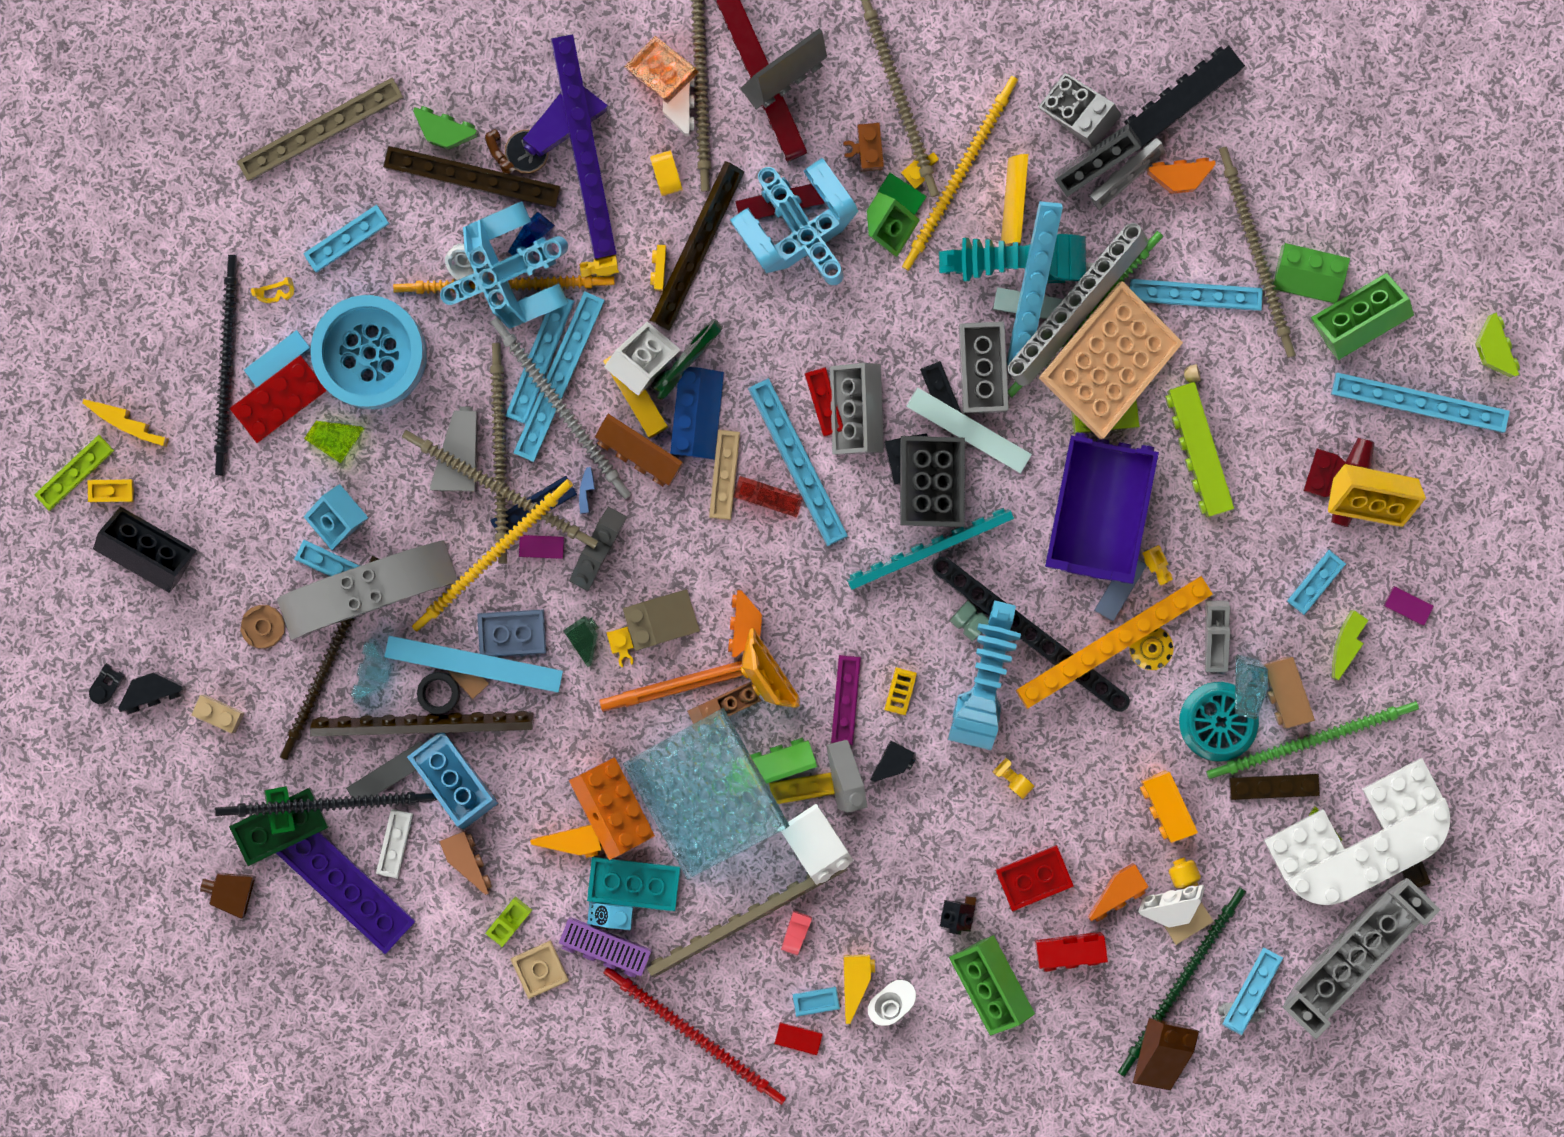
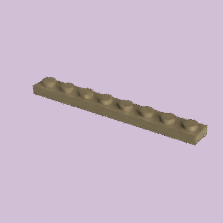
M392 77L238 160L237 163L249 182L404 97Z

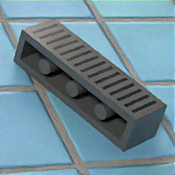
M1127 124L1055 172L1054 179L1066 197H1068L1140 149L1141 141L1130 125Z

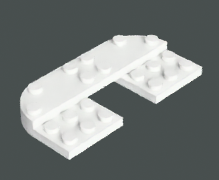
M1423 758L1362 788L1383 830L1344 849L1323 809L1264 839L1283 879L1295 894L1315 904H1338L1427 859L1441 847L1449 831L1450 812L1445 798L1442 797Z

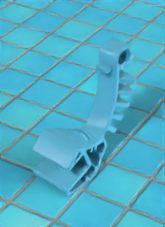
M994 600L988 625L978 624L977 630L986 636L978 635L977 642L984 647L983 649L977 648L976 651L981 660L980 663L976 662L975 668L978 669L977 677L974 679L975 686L970 691L957 696L948 740L991 750L999 729L1001 704L997 698L996 691L997 688H1001L1002 683H999L1000 675H1006L1007 670L1002 668L1003 662L1012 661V656L1005 655V652L1015 651L1017 644L1008 641L1020 640L1021 633L1010 630L1014 619L1015 605Z

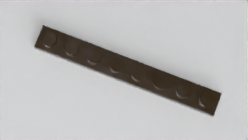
M392 146L387 148L383 165L385 169L551 208H556L561 189L559 185L512 174H504L503 172Z
M724 162L649 320L670 331L745 172L732 163Z

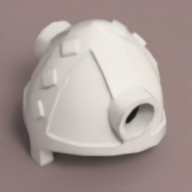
M464 244L454 245L445 256V264L449 273L458 280L474 273L466 256ZM479 251V254H478V255H479V258L482 257V252H480V251Z

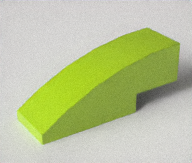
M1355 610L1349 612L1336 640L1332 659V678L1335 680L1341 678L1364 644L1356 638L1369 620Z

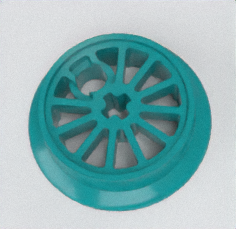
M1211 682L1198 687L1186 698L1180 711L1179 727L1182 738L1191 751L1206 760L1222 762L1235 759L1250 748L1258 733L1259 715L1254 701L1243 689L1227 682ZM1214 696H1221L1220 705L1216 700H1213ZM1226 696L1233 698L1232 704L1224 712ZM1209 702L1215 706V712L1212 715H1207L1204 711L1205 704ZM1239 703L1242 711L1229 716L1235 705ZM1198 709L1200 711V714L1203 717H1205V719L1195 717ZM1245 714V723L1232 722L1233 718ZM1217 717L1225 718L1223 727L1215 725ZM1195 721L1209 722L1208 726L1197 731L1195 729ZM1231 725L1245 726L1243 735L1231 728ZM1212 728L1205 741H1202L1198 734ZM1228 730L1239 737L1235 744L1232 743L1227 732ZM1217 732V742L1214 748L1209 746L1208 742ZM1222 732L1229 744L1227 748H1220Z

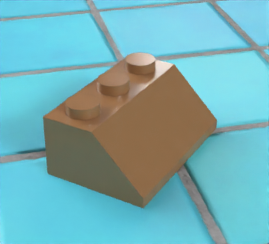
M1283 657L1261 665L1263 669L1260 671L1263 683H1268L1270 689L1267 692L1268 699L1271 704L1275 703L1277 712L1274 713L1277 724H1282L1283 728H1290L1315 721L1294 658Z

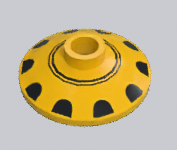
M1158 628L1130 645L1129 650L1131 658L1139 667L1146 670H1158L1167 665L1171 660L1174 646L1170 635L1165 630ZM1150 644L1156 646V651L1153 653L1148 649Z

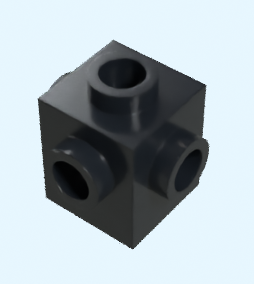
M944 900L940 927L948 928V933L961 935V931L971 932L975 905Z

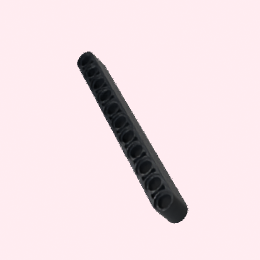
M940 557L933 562L932 570L936 576L990 616L989 605L994 600L1006 603L950 559ZM939 561H945L948 564V571L944 574L939 573L936 569ZM958 574H962L966 578V583L963 587H958L954 583V578ZM974 588L983 590L984 595L981 600H975L972 597ZM1015 610L1014 615L1018 617L1019 623L1016 627H1011L1010 630L1021 633L1020 640L1054 666L1060 663L1063 655H1073L1063 645ZM1028 628H1033L1036 631V638L1032 641L1025 638V631ZM1047 641L1054 645V650L1051 654L1044 653L1042 649L1043 644ZM1094 669L1088 671L1089 677L1087 680L1081 681L1079 678L1074 680L1114 711H1125L1130 705V699L1127 694ZM1099 682H1104L1107 690L1104 694L1100 695L1096 692L1095 688ZM1118 695L1124 698V705L1120 708L1115 707L1113 704L1114 698Z

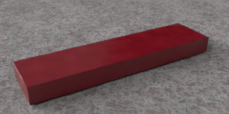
M812 184L790 188L793 194L801 199L802 202L799 205L802 209L826 204ZM780 194L776 199L783 200L786 194ZM762 195L735 201L738 214L749 208L755 219L775 215V208L771 202L767 203Z

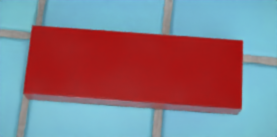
M826 367L804 373L823 437L833 433L831 423L832 390ZM837 406L836 418L839 425L837 431L841 432L843 423Z

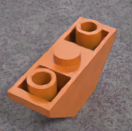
M1198 158L1194 163H1187V160L1174 161V165L1156 162L1152 163V167L1147 169V175L1171 194L1193 192L1216 164L1215 160L1209 161V158Z
M737 590V595L733 594L732 608H736L735 617H731L730 630H734V637L729 639L728 652H732V657H737L744 651L750 629L754 628L759 637L761 635L762 614L741 590Z

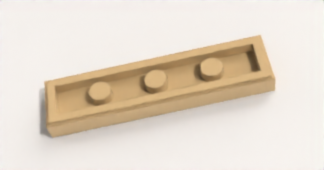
M718 430L709 518L731 520L740 432Z

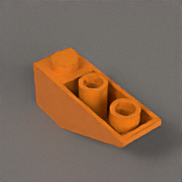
M1134 863L1112 876L1088 915L1090 921L1095 919L1098 922L1108 916L1106 912L1113 908L1115 911L1119 910L1127 904L1126 900L1131 897L1137 899L1146 893L1145 889L1148 888V885Z

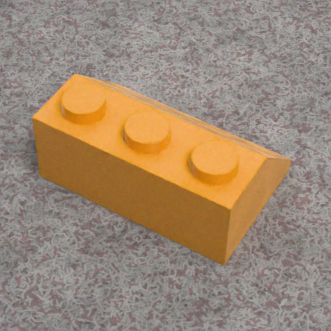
M1164 770L1141 781L1143 786L1139 787L1144 799L1149 798L1152 804L1149 810L1154 820L1158 818L1161 827L1158 829L1163 840L1168 839L1172 843L1198 833L1169 771Z

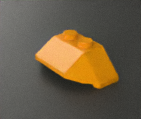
M750 629L742 656L741 671L746 679L750 678L755 693L758 696L761 695L766 702L792 708L799 707L800 697L755 629Z

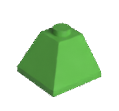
M878 192L867 209L868 234L892 255L897 257L920 219L897 200Z

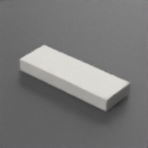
M391 809L376 874L398 879L413 813Z

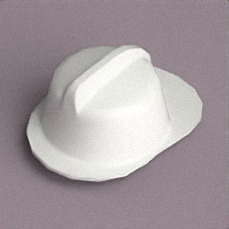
M896 980L886 986L869 1003L868 1015L870 1019L880 1026H889L900 1022L904 1015L914 1006L916 991L913 985L905 980Z

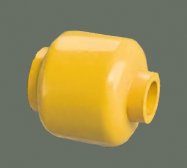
M1185 857L1173 861L1174 866L1168 870L1174 887L1176 889H1185L1189 886H1198L1201 875L1195 861H1186Z

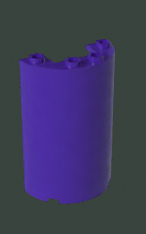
M1076 432L1075 436L1071 435L1045 567L1103 580L1133 584L1159 452L1154 451L1155 447L1147 445L1131 449L1132 445L1119 442L1118 446L1110 445L1109 440L1099 438L1095 442L1093 439L1088 438V434Z

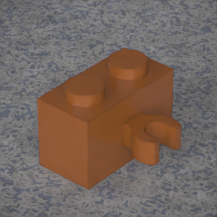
M880 122L857 124L858 143L855 144L850 140L843 142V146L852 147V152L845 153L844 158L849 159L859 154L861 172L883 170Z

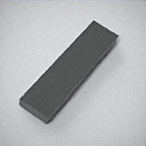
M418 742L348 786L346 789L350 796L357 798L360 795L363 798L364 795L369 797L372 794L374 797L416 771L407 756L422 746L423 742Z

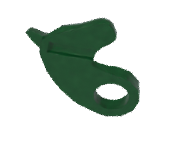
M716 319L711 320L692 339L679 359L673 364L671 370L667 369L662 372L651 384V387L659 392V399H664L682 378L684 370L706 350L721 332L723 325Z

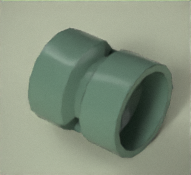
M967 600L949 621L956 628H963V634L973 642L981 634L977 630L978 624L988 625L989 618L983 613H977L976 606Z

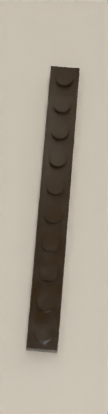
M498 711L493 714L474 712L463 715L460 713H451L449 715L431 713L427 716L407 714L396 717L394 715H384L383 717L365 715L360 718L341 716L329 719L327 717H318L312 719L310 737L533 730L534 712L517 711L516 713H505Z

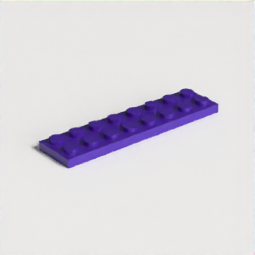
M321 832L276 853L384 954L416 922Z

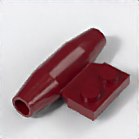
M1357 438L1346 461L1338 454L1316 449L1303 491L1321 497H1330L1333 478L1344 464L1371 469L1375 442ZM1332 514L1331 523L1349 527L1353 518Z

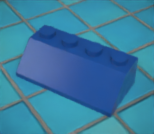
M688 367L684 370V374L677 384L671 455L715 460L724 372L699 367Z

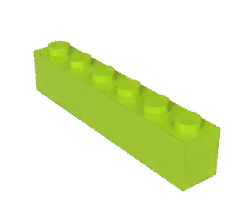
M1195 382L1169 389L1165 400L1168 408H1172L1175 415L1172 417V423L1175 430L1179 429L1180 431L1179 445L1182 451H1186L1188 457L1185 459V464L1188 472L1192 471L1194 480H1191L1194 492H1199L1201 501H1198V506L1201 514L1205 513L1206 517H1210L1234 509Z

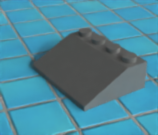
M901 436V526L965 527V438Z

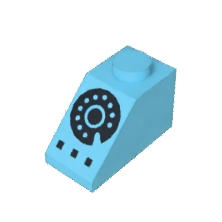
M589 902L587 924L631 930L633 906Z

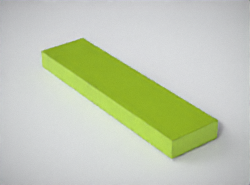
M101 435L96 436L34 494L35 497L51 511L115 450Z

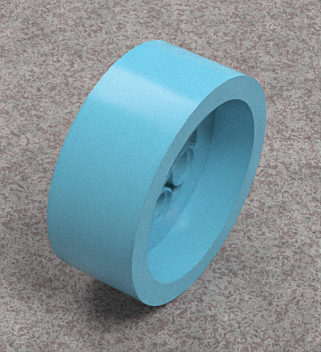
M360 295L347 298L335 304L320 319L312 336L311 361L318 380L334 397L357 408L374 410L395 405L413 392L425 371L427 347L419 325L402 307L383 297ZM372 326L378 327V335L372 338L369 337L368 329ZM356 335L358 343L353 347L349 346L348 338ZM390 339H395L396 347L393 350H387L385 346L386 342ZM374 348L376 356L371 360L367 359L365 356L366 351ZM349 357H354L356 360L355 366L350 369L347 368L345 361ZM392 361L394 369L389 373L385 372L383 369L384 363ZM372 370L374 373L373 379L368 382L364 381V372Z

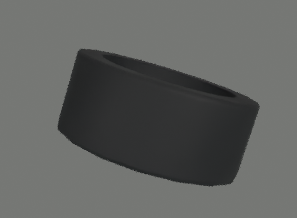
M436 672L427 675L421 680L417 689L418 702L424 710L433 714L449 712L455 708L460 697L458 683L447 673ZM433 681H444L451 688V699L443 706H434L426 699V688Z

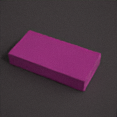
M520 536L519 557L563 559L564 537Z
M1395 586L1392 587L1383 605L1422 626L1425 625L1434 607Z

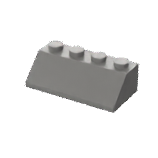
M856 363L830 366V387L832 390L831 423L833 429L832 454L883 453L881 364ZM837 406L843 423L841 432L837 431V428H839L836 418Z

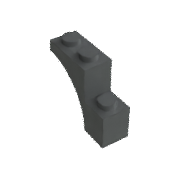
M609 506L607 507L592 535V538L597 540L598 544L594 549L588 545L585 546L569 582L589 591L605 558L620 534L627 516Z

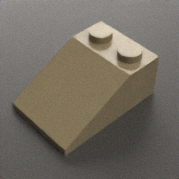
M687 589L623 608L635 651L700 631Z

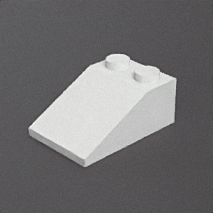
M646 322L615 350L604 367L631 391L639 395L674 359L681 349L649 322Z

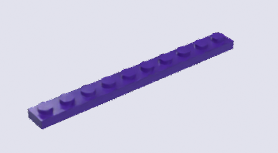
M574 35L551 38L593 257L596 259L616 255Z

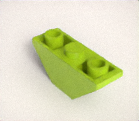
M1496 312L1487 317L1475 346L1482 365L1512 378L1519 375L1520 365L1518 360L1512 356V343L1509 337H1505L1503 331L1505 328L1504 321L1501 316L1498 317Z

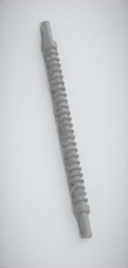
M498 317L493 319L491 324L503 338V344L506 347H510L509 352H514L513 357L518 358L517 362H521V367H525V372H529L528 377H532V382L537 383L536 387L541 388L540 392L545 393L544 398L547 397L549 399L548 403L551 402L553 404L551 407L556 408L555 412L560 413L559 418H564L563 423H567V428L572 429L571 433L576 434L575 438H579L578 443L583 444L582 448L587 449L586 453L591 454V459L594 458V464L598 463L599 466L597 468H601V473L606 474V480L612 482L624 499L629 497L631 493L618 477V471L612 469L613 465L608 464V459H604L605 454L601 455V449L598 450L596 448L598 445L593 444L594 440L589 439L590 434H585L586 429H582V424H578V419H574L575 415L570 414L571 409H566L567 404L562 403L563 399H559V394H555V389H551L552 384H548V379L543 378L544 374L539 373L540 368L536 369V363H532V358H528V353H524L525 349L520 348L521 343L516 342L517 338L515 335L509 333Z

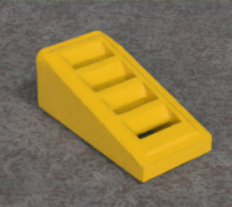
M895 667L884 710L906 716L917 675L916 672ZM898 675L911 678L910 682L897 679ZM895 685L908 686V690L895 688ZM896 692L899 694L906 695V698L901 699L894 697L893 693ZM891 701L903 703V708L890 705Z

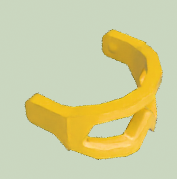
M285 277L283 281L275 284L251 288L252 296L257 297L261 302L274 303L279 302L281 296L286 300L290 299L294 295L295 289L292 278ZM283 285L289 286L290 290L286 294L278 289L274 298L264 297L265 290Z

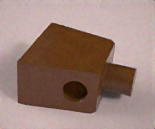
M218 873L215 881L202 880L200 892L211 894L209 902L211 906L242 919L246 916L256 876Z

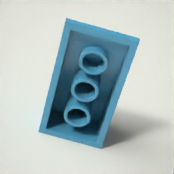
M446 733L436 734L407 756L458 828L466 829L498 804L493 794Z

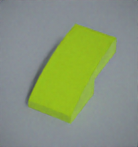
M515 896L485 934L503 947L532 909Z

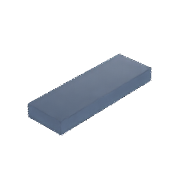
M1138 559L1133 584L1111 581L1094 611L1113 622L1147 565Z

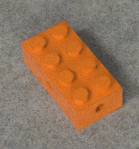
M615 757L569 780L609 860L655 837Z

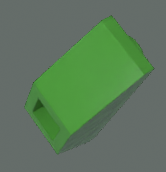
M421 106V109L414 107L413 112L428 143L450 150L477 138L479 134L474 129L475 125L465 121L459 124L454 122L455 118L449 115L442 114L440 117L433 114L434 110Z

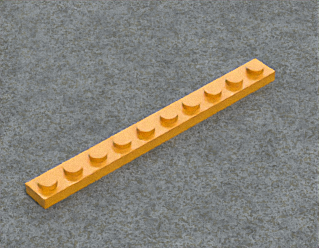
M1198 577L1016 689V693L1026 709L1032 707L1212 596L1213 593L1203 577Z

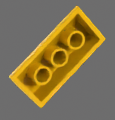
M1344 464L1333 478L1328 512L1403 527L1425 501L1426 497L1418 478Z

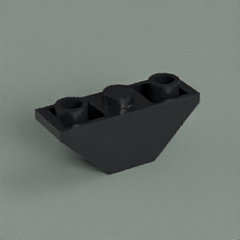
M158 672L138 677L131 681L118 707L119 712L126 711L128 715L140 711L139 705L147 704L148 707L161 704L160 699L168 696L169 700L181 697V692L185 691L186 687Z

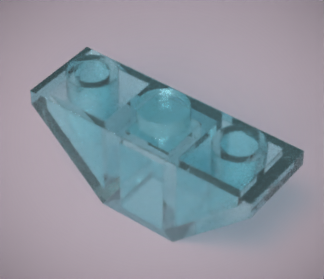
M370 638L369 642H365L363 647L364 662L358 666L357 676H360L358 685L354 684L351 697L354 698L353 703L360 704L384 690L388 685L392 665L388 658H385L383 649L377 639Z
M1237 654L1235 714L1256 719L1268 689V668L1258 659Z

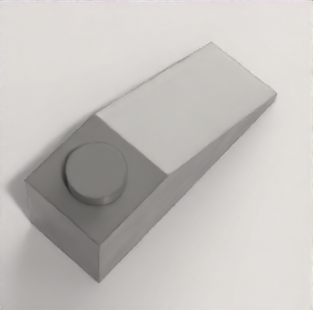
M848 740L827 744L837 809L848 813L868 808L864 784Z

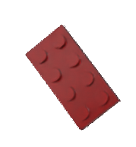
M299 355L229 409L254 441L258 443L327 390L320 383L304 358Z

